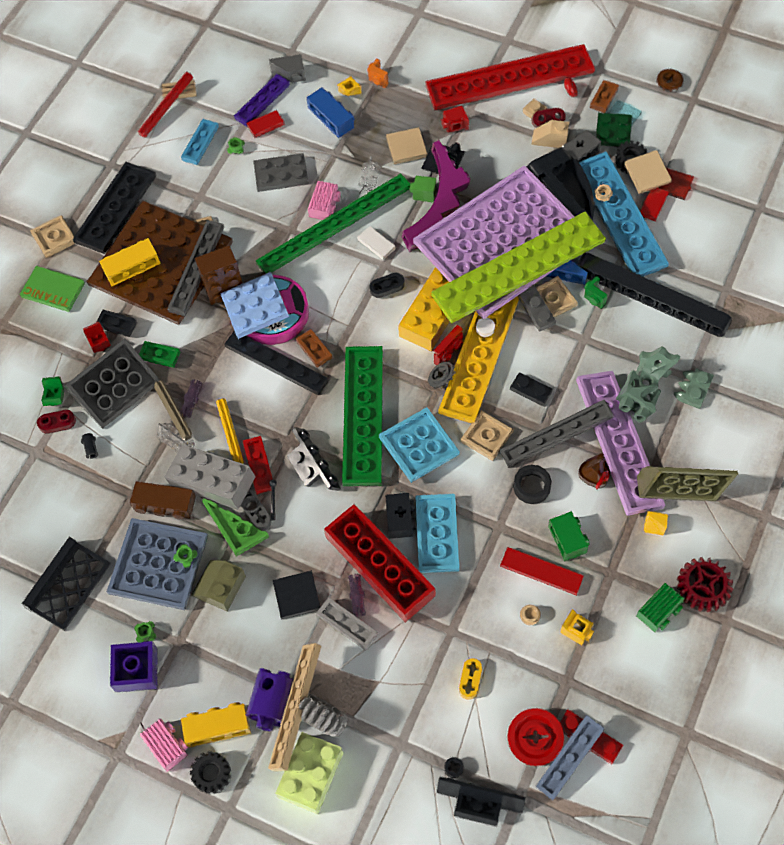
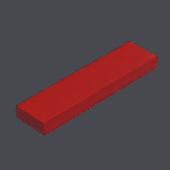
M507 547L500 564L502 568L576 596L584 575Z

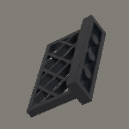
M69 536L21 604L25 609L65 631L111 563L77 543L75 539ZM78 549L86 554L87 560L75 562L74 555ZM99 561L104 564L100 571L91 572V562ZM88 564L89 573L77 576L76 566ZM73 567L75 576L63 579V570ZM90 577V586L80 589L78 579ZM76 580L77 590L66 592L64 583ZM61 583L63 593L51 596V587ZM78 594V603L68 606L67 596ZM64 597L66 607L54 609L52 599ZM50 601V611L41 612L37 609L41 602ZM67 611L68 617L61 624L56 621L55 613Z

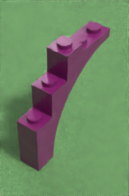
M440 140L433 142L431 149L439 173L438 194L427 213L414 225L403 230L401 238L409 252L418 249L413 243V239L459 208L460 201L455 194L468 189L470 183L469 174L462 167L456 169L454 161L450 160L447 155L446 146L442 145Z

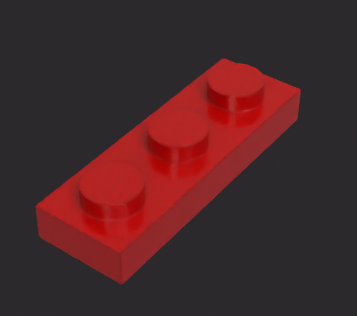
M257 436L243 440L248 464L256 476L253 481L256 494L271 491L269 482L273 478L262 437Z
M567 709L560 720L564 734L570 738L583 721V718ZM602 732L589 751L612 765L623 744Z

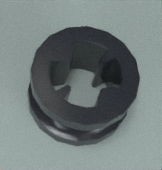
M451 757L445 762L444 770L448 777L456 779L463 774L464 765L461 759ZM450 764H459V772L454 773V771H449L448 768H450Z

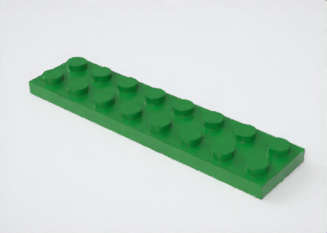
M383 346L345 347L343 486H382V441L379 438V434L382 433Z

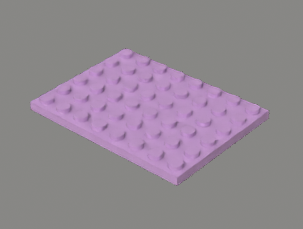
M524 165L413 239V243L441 274L451 282L568 221L574 216ZM552 271L476 310V312L482 319H485Z

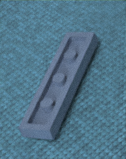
M586 715L535 787L554 800L605 728Z

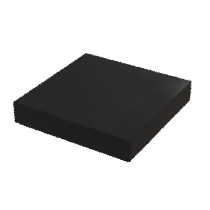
M312 570L272 580L281 620L315 612L320 609Z

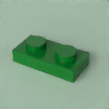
M144 341L139 356L144 361L174 368L180 355V350Z

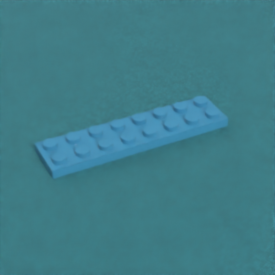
M603 152L579 162L590 182L594 206L628 269L644 277L668 267L669 263L608 153ZM606 184L611 188L613 194L608 201L596 199L595 190L598 186Z

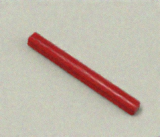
M187 71L182 75L138 130L140 136L145 138L192 81L193 75Z

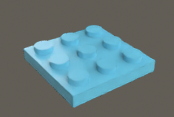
M427 407L379 434L380 440L411 483L455 458L460 453Z

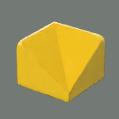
M350 76L338 84V92L347 96L359 95L362 93L361 85Z
M647 512L644 532L664 536L667 528L668 514Z

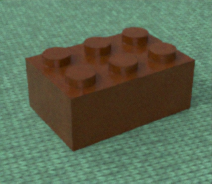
M230 245L195 258L211 305L223 301L220 293L243 284L238 264Z

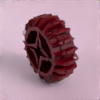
M700 557L698 561L692 559L691 564L685 563L684 568L680 569V575L677 577L679 583L676 587L681 590L679 594L682 597H686L684 603L690 601L691 609L696 605L699 612L703 610V607H705L707 613L712 608L717 611L720 608L719 605L724 607L726 601L730 600V594L733 592L731 587L733 580L728 579L731 576V572L725 573L726 566L720 568L718 566L719 560L711 563V557L706 562L703 557ZM694 573L696 575V582L690 586L689 576ZM719 583L721 591L719 595L715 596L714 587Z

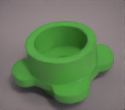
M234 137L228 141L229 148L227 152L229 154H242L244 152V140Z
M184 544L177 550L173 558L175 562H180L187 568L191 566L192 560L198 556V553Z
M152 621L143 622L135 626L137 642L154 641L156 639L153 629L155 624Z

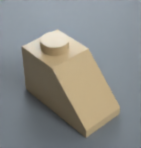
M551 120L535 128L532 145L554 148L562 147L567 143L569 122Z

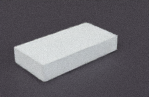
M371 226L358 236V241L382 260L396 249L394 244Z

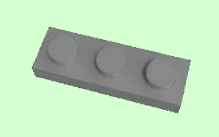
M329 597L316 613L319 618L365 651L378 635L376 630Z

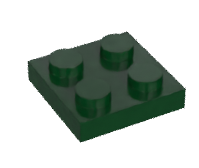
M598 113L596 138L601 141V146L620 147V144H624L625 141L630 143L632 115Z

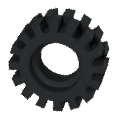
M632 140L630 143L625 141L624 144L621 143L620 147L617 148L615 165L617 164L618 169L621 168V172L626 170V174H629L624 164L625 161L630 160L625 157L626 155L638 157L648 153L647 148H644L643 144L639 145L640 142L638 141L636 144Z
M208 751V754L201 753V757H196V762L191 764V781L201 792L210 794V792L215 794L218 790L222 791L224 785H228V779H231L229 763L217 752L212 753V751ZM208 765H216L219 769L218 776L212 781H207L203 778V770Z

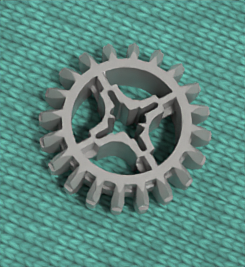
M308 693V697L300 702L299 709H304L301 719L309 725L334 737H339L341 732L344 731L348 719L336 707Z

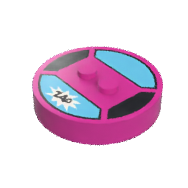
M273 275V278L289 317L246 335L261 344L276 345L287 342L296 337L308 321L309 307L304 290L297 282L285 276Z

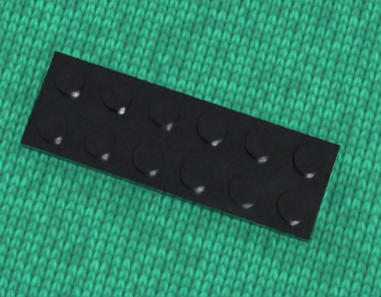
M125 161L73 237L74 243L105 254L156 178V173Z

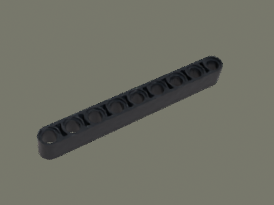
M584 253L577 263L579 267L588 272L587 279L593 280L597 276L600 278V285L717 337H723L732 322L731 316L725 312L593 254Z

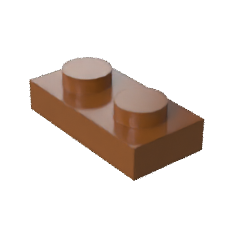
M603 80L590 103V108L606 113L619 89V85Z
M312 329L296 338L298 345L317 368L332 359V354Z

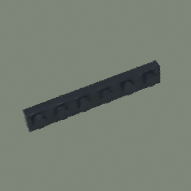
M235 331L224 343L225 347L316 395L320 394L328 382L327 377L247 336L238 339Z

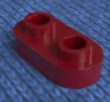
M561 108L539 110L533 114L531 122L537 128L551 120L565 121L566 114ZM556 113L560 115V119L555 117ZM539 116H542L544 120L540 121Z
M70 410L43 414L37 420L39 430L45 434L68 430L76 424V417Z

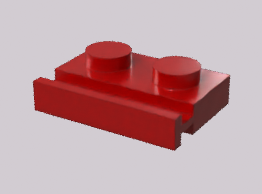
M456 325L434 349L435 365L448 362L452 353L462 347L463 328Z

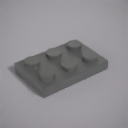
M304 153L253 161L258 192L309 184Z

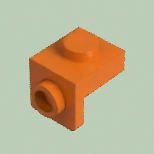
M377 58L368 66V78L374 84L385 88L389 84L388 72L381 69L380 60Z

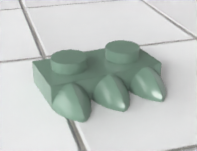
M697 368L695 371H684L683 375L689 381L678 382L684 391L674 392V396L680 402L700 409L714 375Z

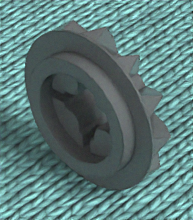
M442 362L435 366L428 377L429 385L435 389H442L445 384L448 385V382L453 380L452 376L456 373L454 371L455 367L450 362Z

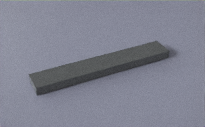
M210 220L206 221L167 308L169 312L186 316L201 282L195 258L215 250L224 230V224Z
M604 399L500 449V453L508 468L614 418V415Z

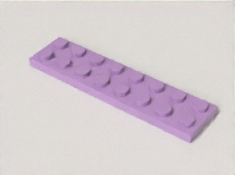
M607 371L578 376L576 382L586 408L605 399L614 415V418L595 426L594 430L626 516L663 509L665 507L663 499L639 498L637 475L643 467L650 466L630 413L619 409L620 402L616 400V397L621 390L614 372Z

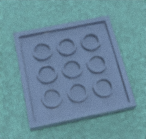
M131 518L106 592L109 595L185 610L207 542V533ZM184 544L198 553V556L192 560L191 566L187 568L182 563L175 562L173 558L177 550Z

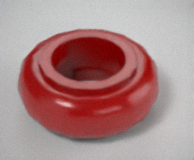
M566 78L564 80L565 89L569 96L574 98L578 95L577 86L573 79Z

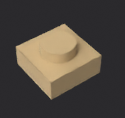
M533 99L523 108V113L532 118L535 112L545 110L547 107Z

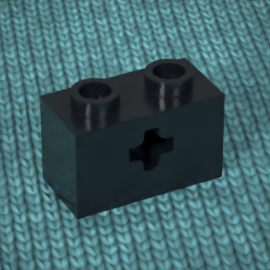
M409 493L385 495L389 539L413 537L412 530H416V520L411 518V511H415L414 499L410 500Z

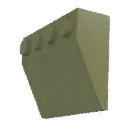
M643 467L637 475L639 498L716 501L736 478L738 471Z

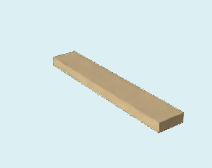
M317 643L303 645L269 764V769L274 772L288 770L304 710L299 709V705L304 698L308 697L321 650V645Z

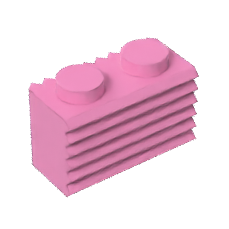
M323 181L317 182L308 207L310 218L324 220L335 213V204L339 202L341 196L337 184Z
M160 718L144 730L140 736L162 767L168 772L188 756L185 751L188 747L181 737L179 739L175 738L173 733L176 730L169 721L165 723Z

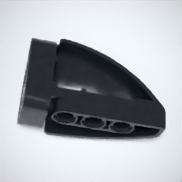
M560 147L534 159L526 166L574 217L586 212L593 221L594 199L591 185L577 159L572 161L567 152Z

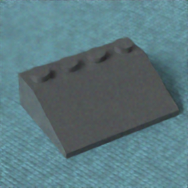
M124 338L69 381L64 388L103 429L153 389L155 382L160 380Z

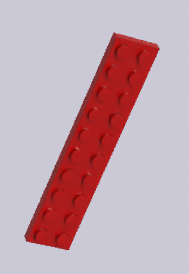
M585 44L428 80L425 81V86L435 111L562 81L566 78L592 74L595 72V67Z

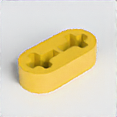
M475 658L466 660L463 665L459 693L466 700L475 698L479 689L482 665ZM472 664L475 665L476 669H479L474 671L473 677L469 676L470 669L467 668L471 667ZM468 681L472 682L471 688L474 689V691H470V694H466V690L463 689V687H467Z

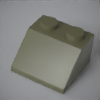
M210 560L191 596L228 612L246 578L243 568L227 561Z

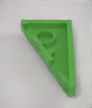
M205 498L202 499L205 508L236 557L269 538L266 531H261L254 527L252 523L242 520L241 517L229 510L222 509L213 501L206 500Z

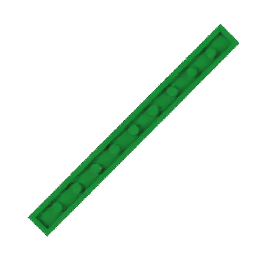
M400 173L255 260L257 266L264 274L276 271L410 190L411 184Z

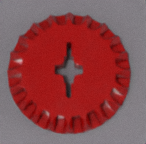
M531 708L520 712L512 720L508 729L507 738L511 752L518 760L530 766H542L552 762L558 756L564 744V732L560 722L553 714L543 709ZM533 731H537L538 735L548 736L539 739L537 744L530 738H523L533 735Z

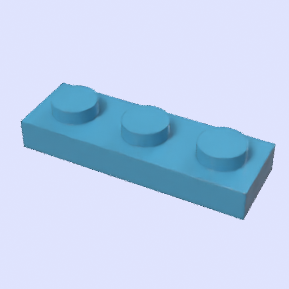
M206 119L201 120L181 155L182 161L198 165L219 128L217 122Z

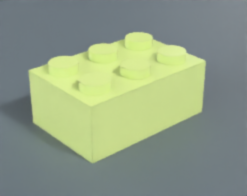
M301 732L291 755L288 770L284 772L276 790V796L288 803L319 814L343 755L342 748Z

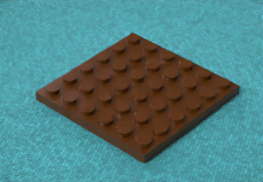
M142 201L102 259L149 238L161 264L111 286L99 263L86 282L93 288L180 325L185 316L171 313L167 308L204 226ZM221 234L215 250L231 246L233 239ZM202 280L200 282V285L196 291V294L192 300L189 309L191 308L194 301L204 288Z

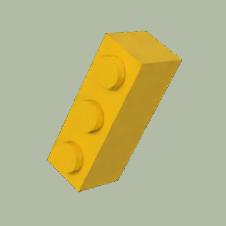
M149 238L99 261L111 286L161 264Z
M236 702L229 704L227 708L223 709L214 707L208 709L205 713L192 712L187 714L186 717L181 718L184 743L188 748L251 734L249 718L246 716V706Z

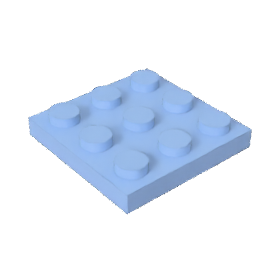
M271 272L220 293L238 339L289 317Z

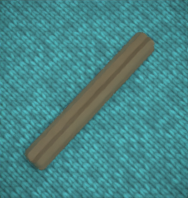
M162 380L155 382L154 388L181 438L185 441L191 439L192 432L165 383Z

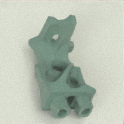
M663 346L652 352H640V363L637 371L632 370L625 385L616 397V400L620 402L619 409L623 412L633 410L635 412L634 419L639 423L656 412L655 405L661 393V390L658 388V381L661 377L667 378L671 375L672 371L670 368L679 361L681 356L669 353ZM642 381H648L649 385H644Z

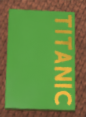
M36 266L22 289L20 296L70 312L85 282L82 279Z

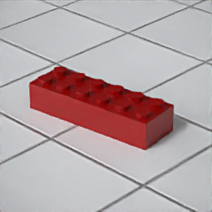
M355 504L324 528L326 539L405 623L436 596L435 587Z

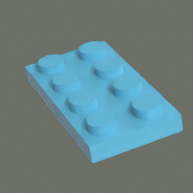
M455 494L416 495L419 572L459 571Z

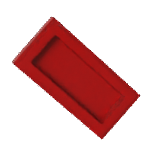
M277 110L247 123V127L254 138L285 125Z
M660 188L651 189L640 211L642 216L656 222L669 192Z

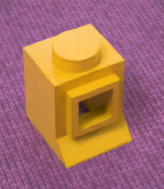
M572 609L564 621L560 633L583 645L585 640L589 642L595 632L592 629L594 623L580 616ZM576 623L577 625L584 628V630L580 632L577 629L573 628V626Z

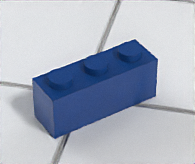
M321 87L306 97L308 109L338 138L354 129L353 114L347 111L340 101L337 102L329 91L327 92Z

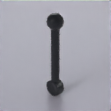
M272 479L269 482L271 486V521H275V486L277 481Z

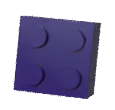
M153 641L111 645L110 687L115 692L157 689L158 648Z

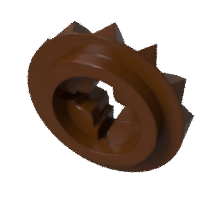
M664 69L658 73L656 82L658 87H662L664 91L668 89L671 92L672 90L678 91L679 87H682L684 78L675 69Z

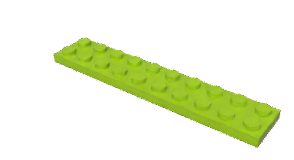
M583 212L432 291L431 296L452 324L605 242L606 237L588 214Z

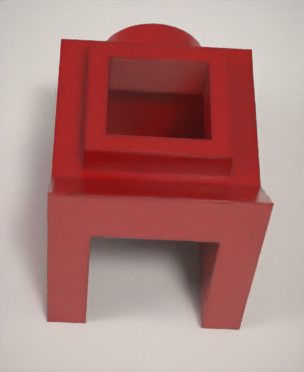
M463 106L443 111L441 123L448 133L461 129L469 130V118Z

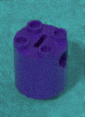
M259 669L246 712V716L249 719L257 722L256 728L271 732L274 727H280L293 683V678H290L291 674L284 671H278V674L271 673L268 669Z

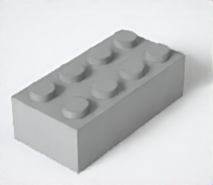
M182 444L164 477L172 487L192 489L195 496L239 510L256 476L248 465Z

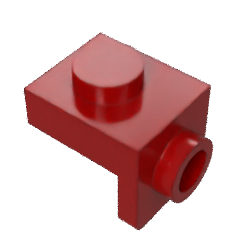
M100 322L83 328L84 334L94 353L104 351L107 347L111 346Z

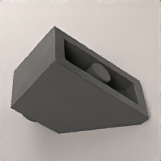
M302 54L269 59L272 74H279L289 80L290 83L306 81Z

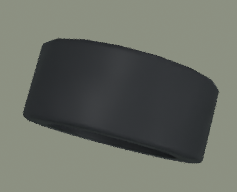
M531 464L518 470L515 475L513 488L519 500L527 504H538L544 501L550 494L552 481L546 469L539 465ZM529 475L538 476L543 480L544 488L540 493H527L521 488V480Z

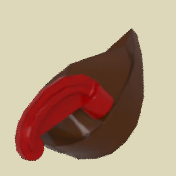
M603 453L587 459L580 465L578 470L579 478L587 485L596 488V490L608 484L611 474Z

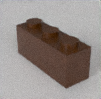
M136 481L130 504L137 513L145 514L150 512L160 517L169 515L182 520L184 518H191L196 496L192 489Z

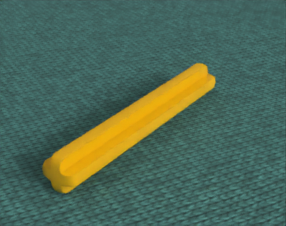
M225 398L218 399L216 404L232 460L244 464L227 401Z

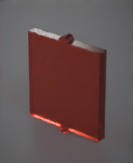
M666 168L672 181L657 188L668 191L669 196L685 200L688 191H691L694 176Z

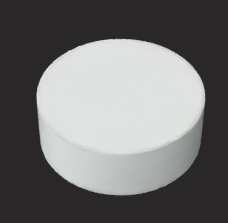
M490 318L478 320L476 331L480 336L489 337L494 333L495 323Z

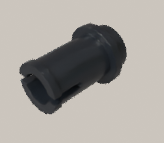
M92 433L82 435L81 439L87 459H89V456L90 459L98 456L95 445L96 437Z

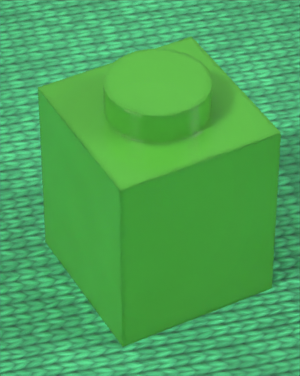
M416 175L415 181L411 182L410 185L413 200L434 203L437 189L436 178Z

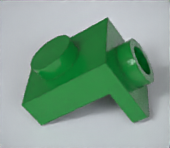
M596 276L593 280H589L586 283L584 298L589 300L592 305L602 309L606 305L608 295L598 288L600 278Z
M61 377L42 378L44 391L41 401L43 406L62 404L65 390Z

